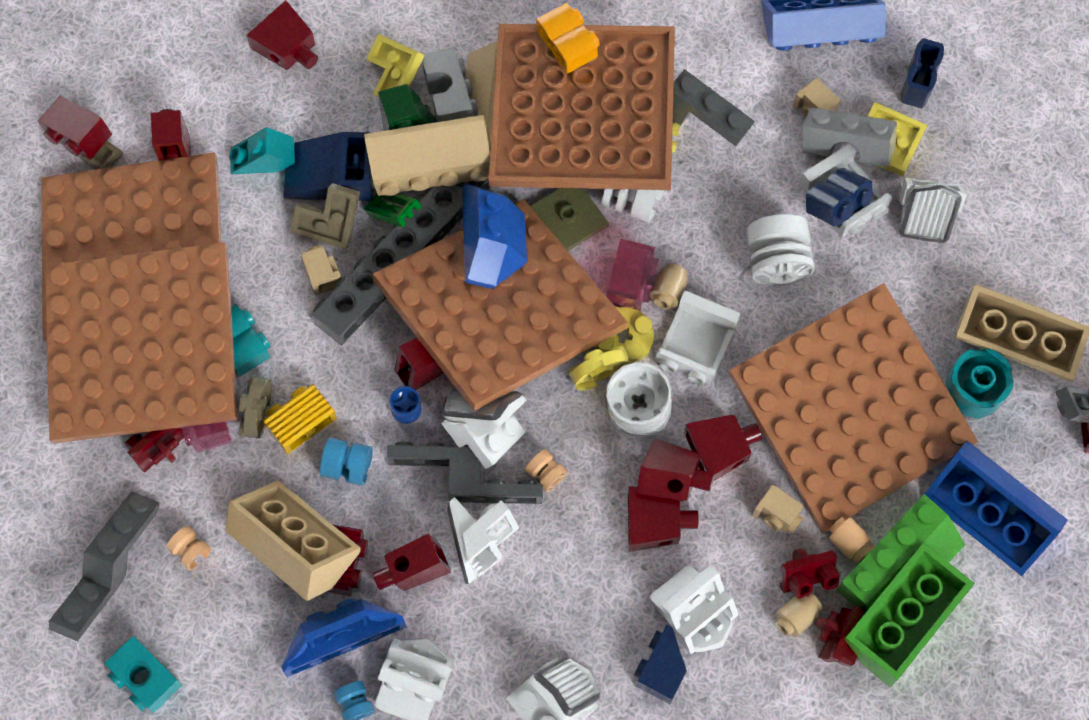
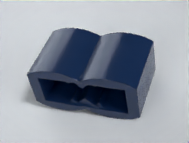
M925 38L919 41L910 61L908 75L901 91L902 103L921 109L927 104L936 84L937 71L944 56L943 43Z
M846 168L838 169L829 176L826 182L818 183L806 194V212L832 226H837L847 221L853 212L859 211L870 204L873 198L872 181Z

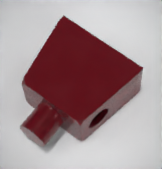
M286 0L247 34L249 46L253 51L285 70L291 68L297 61L306 69H311L318 61V56L310 50L315 46L313 32Z
M418 338L399 346L394 371L405 386L418 390L444 374Z
M735 415L691 422L686 424L684 429V435L691 451L699 453L701 456L699 469L715 473L714 481L749 461L752 454L749 445L762 440L761 431L756 423L741 428Z
M654 439L641 465L636 493L687 501L693 487L710 492L715 473L698 469L701 457L699 453Z
M629 486V552L679 544L681 529H698V510H680L679 500L636 493L637 487Z
M428 533L387 553L384 556L387 567L373 572V577L379 590L395 584L401 590L406 591L452 572L440 543ZM409 563L408 569L401 572L400 567Z

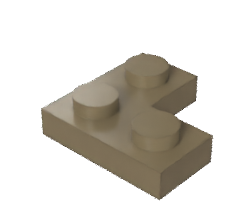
M332 183L328 187L324 209L298 202L295 205L290 232L347 249L351 241L360 191Z

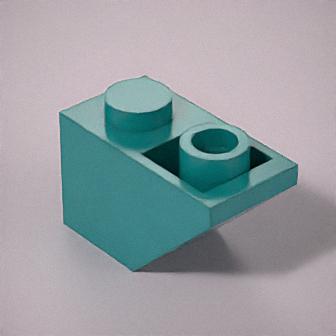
M268 127L258 131L230 148V174L275 173L295 164L294 137Z

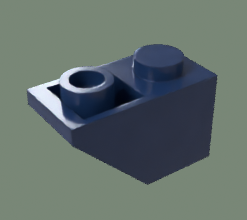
M666 625L663 632L658 630L655 632L648 646L653 652L648 661L642 658L634 676L639 678L636 687L671 704L687 670L673 628Z

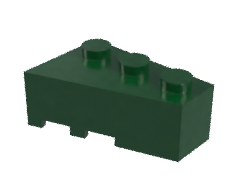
M408 84L378 92L384 131L437 122L429 106L421 102L420 97Z

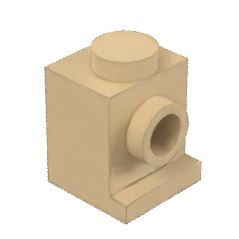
M815 78L796 94L793 107L796 110L801 107L804 116L807 117L810 107L838 111L841 100L821 80Z
M321 245L309 248L305 253L301 254L314 295L333 290L341 279L333 255L327 256L324 246Z
M772 485L755 508L752 516L758 519L762 515L765 518V524L775 531L782 529L784 532L789 530L791 533H794L804 519L799 515L804 505L775 485Z

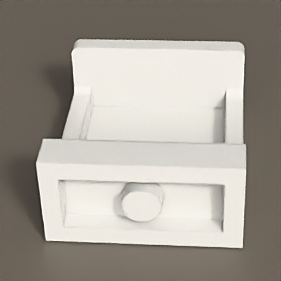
M848 144L802 174L799 185L807 194L811 188L820 182H826L831 174L841 168H846L867 179L869 178L855 163L856 151ZM872 183L873 198L870 204L859 211L853 212L847 221L833 227L841 237L849 232L851 235L857 234L866 226V221L872 217L878 220L889 211L888 206L892 196L889 193L882 195Z
M684 291L679 308L663 344L657 352L655 362L659 363L660 368L666 372L676 373V371L688 375L687 378L695 384L704 385L708 383L711 385L736 329L741 313Z

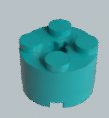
M972 349L966 351L957 359L946 377L945 386L963 415L978 419L996 412L1010 395L1014 386L1011 373L1012 368L1006 358L994 350Z

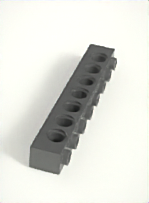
M489 178L479 182L469 181L471 185L486 189L491 188L489 187ZM458 184L453 186H436L426 195L422 194L418 197L417 200L422 207L419 210H411L414 216L411 219L404 218L407 224L404 227L394 225L393 230L387 236L380 237L374 245V250L367 257L363 256L357 261L354 271L347 278L343 277L337 282L333 289L334 292L327 299H322L316 304L312 314L314 324L342 346L386 300L384 294L373 282V273L381 270L378 266L383 262L394 264L442 240L463 218L462 186ZM443 200L451 202L448 206L438 205ZM421 221L431 222L427 227L418 225ZM403 241H408L412 243L411 246L407 248H401L398 246ZM363 283L372 284V287L368 290H360L358 288ZM343 304L352 305V308L348 311L342 312L338 310Z

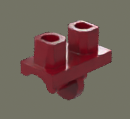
M181 428L150 431L143 438L139 434H133L125 441V444L129 450L127 452L129 456L145 473L164 458L173 463L176 457L172 454V451L187 435Z
M799 548L793 551V560L787 561L781 566L782 582L779 588L783 593L792 591L798 599L809 596L813 592L814 584L820 583L826 590L837 588L839 585L840 574L836 568L837 555L833 550L807 555L804 549Z
M853 606L852 609L842 607L839 613L831 611L828 619L823 617L817 618L815 625L822 630L818 639L825 643L818 658L825 662H837L844 666H853L855 664L857 655L848 645L845 638L860 621L864 610L857 606Z

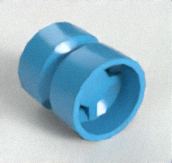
M329 437L321 459L320 476L334 480L345 477L348 483L364 486L368 477L367 472L372 462L373 447L359 443L349 446L345 440Z

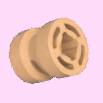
M547 449L539 452L525 468V471L531 477H536L540 484H543V490L547 493L557 486L568 474V470L562 464H557L553 460V455Z
M185 526L175 533L166 546L173 555H178L181 558V563L188 570L198 566L193 561L196 556L201 554L206 558L211 552V547L205 541H200L197 538V533L190 526Z

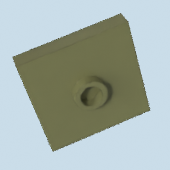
M559 188L530 205L567 251L609 227V222L583 188Z

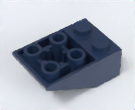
M339 132L295 142V164L285 169L283 198L326 200L328 187L333 183L360 191L359 201H371L373 179L364 134L371 132Z

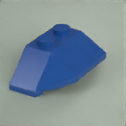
M464 183L462 194L465 283L494 289L527 263L525 214L506 196L493 190Z
M354 599L342 601L336 605L335 610L324 614V611L313 613L306 618L307 622L300 624L281 667L288 678L407 628L404 618L400 614L362 599L355 602Z

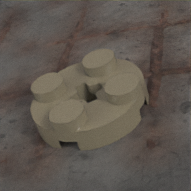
M250 375L247 386L248 394L243 393L240 399L239 411L245 414L240 423L239 435L249 438H261L265 430L263 419L266 406H270L271 381L268 378Z

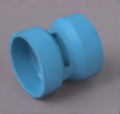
M363 681L349 683L334 691L335 700L343 709L341 713L343 720H359L375 712L371 701L366 699L365 694L367 690Z

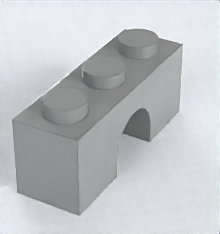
M455 47L424 53L423 55L425 56L422 60L423 73L429 94H434L432 98L436 121L442 122L478 116L475 98L469 99V96L472 95L469 78H463V75H466L464 60L457 57Z
M810 107L803 124L802 152L829 157L832 155L836 143L847 142L858 149L860 154L859 162L889 167L896 145L897 122Z

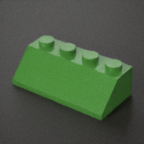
M924 494L841 582L836 591L850 604L864 610L863 615H865L923 542L948 562L965 546V543L949 515Z
M923 542L847 635L845 640L862 664L891 687L975 583Z

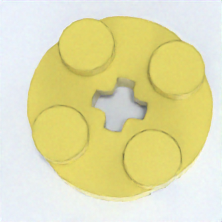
M616 307L628 321L627 329L625 330L629 331L628 335L632 339H626L624 343H620L619 337L614 335L596 345V349H601L602 353H605L616 347L623 346L629 357L630 364L639 362L647 357L653 346L654 332L652 321L636 309Z
M623 346L616 347L605 353H602L601 349H597L587 353L584 356L586 361L569 369L568 374L577 390H589L598 386L597 381L606 379L609 376L612 377L621 367L630 364L629 357Z

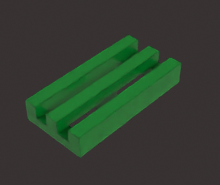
M399 193L392 196H378L376 194L365 206L364 210L373 218L404 227L407 224L404 218L411 219L414 216L411 210H419L422 206L417 199ZM391 202H394V203L403 205L404 207L402 208V207L396 206V205H394V204L391 203Z

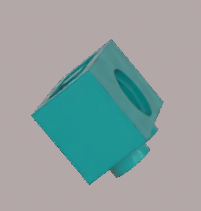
M134 636L104 663L111 670L107 674L108 678L119 689L126 685L133 693L129 699L141 711L147 707L152 713H155L182 686ZM141 670H148V679L142 684H135V675Z

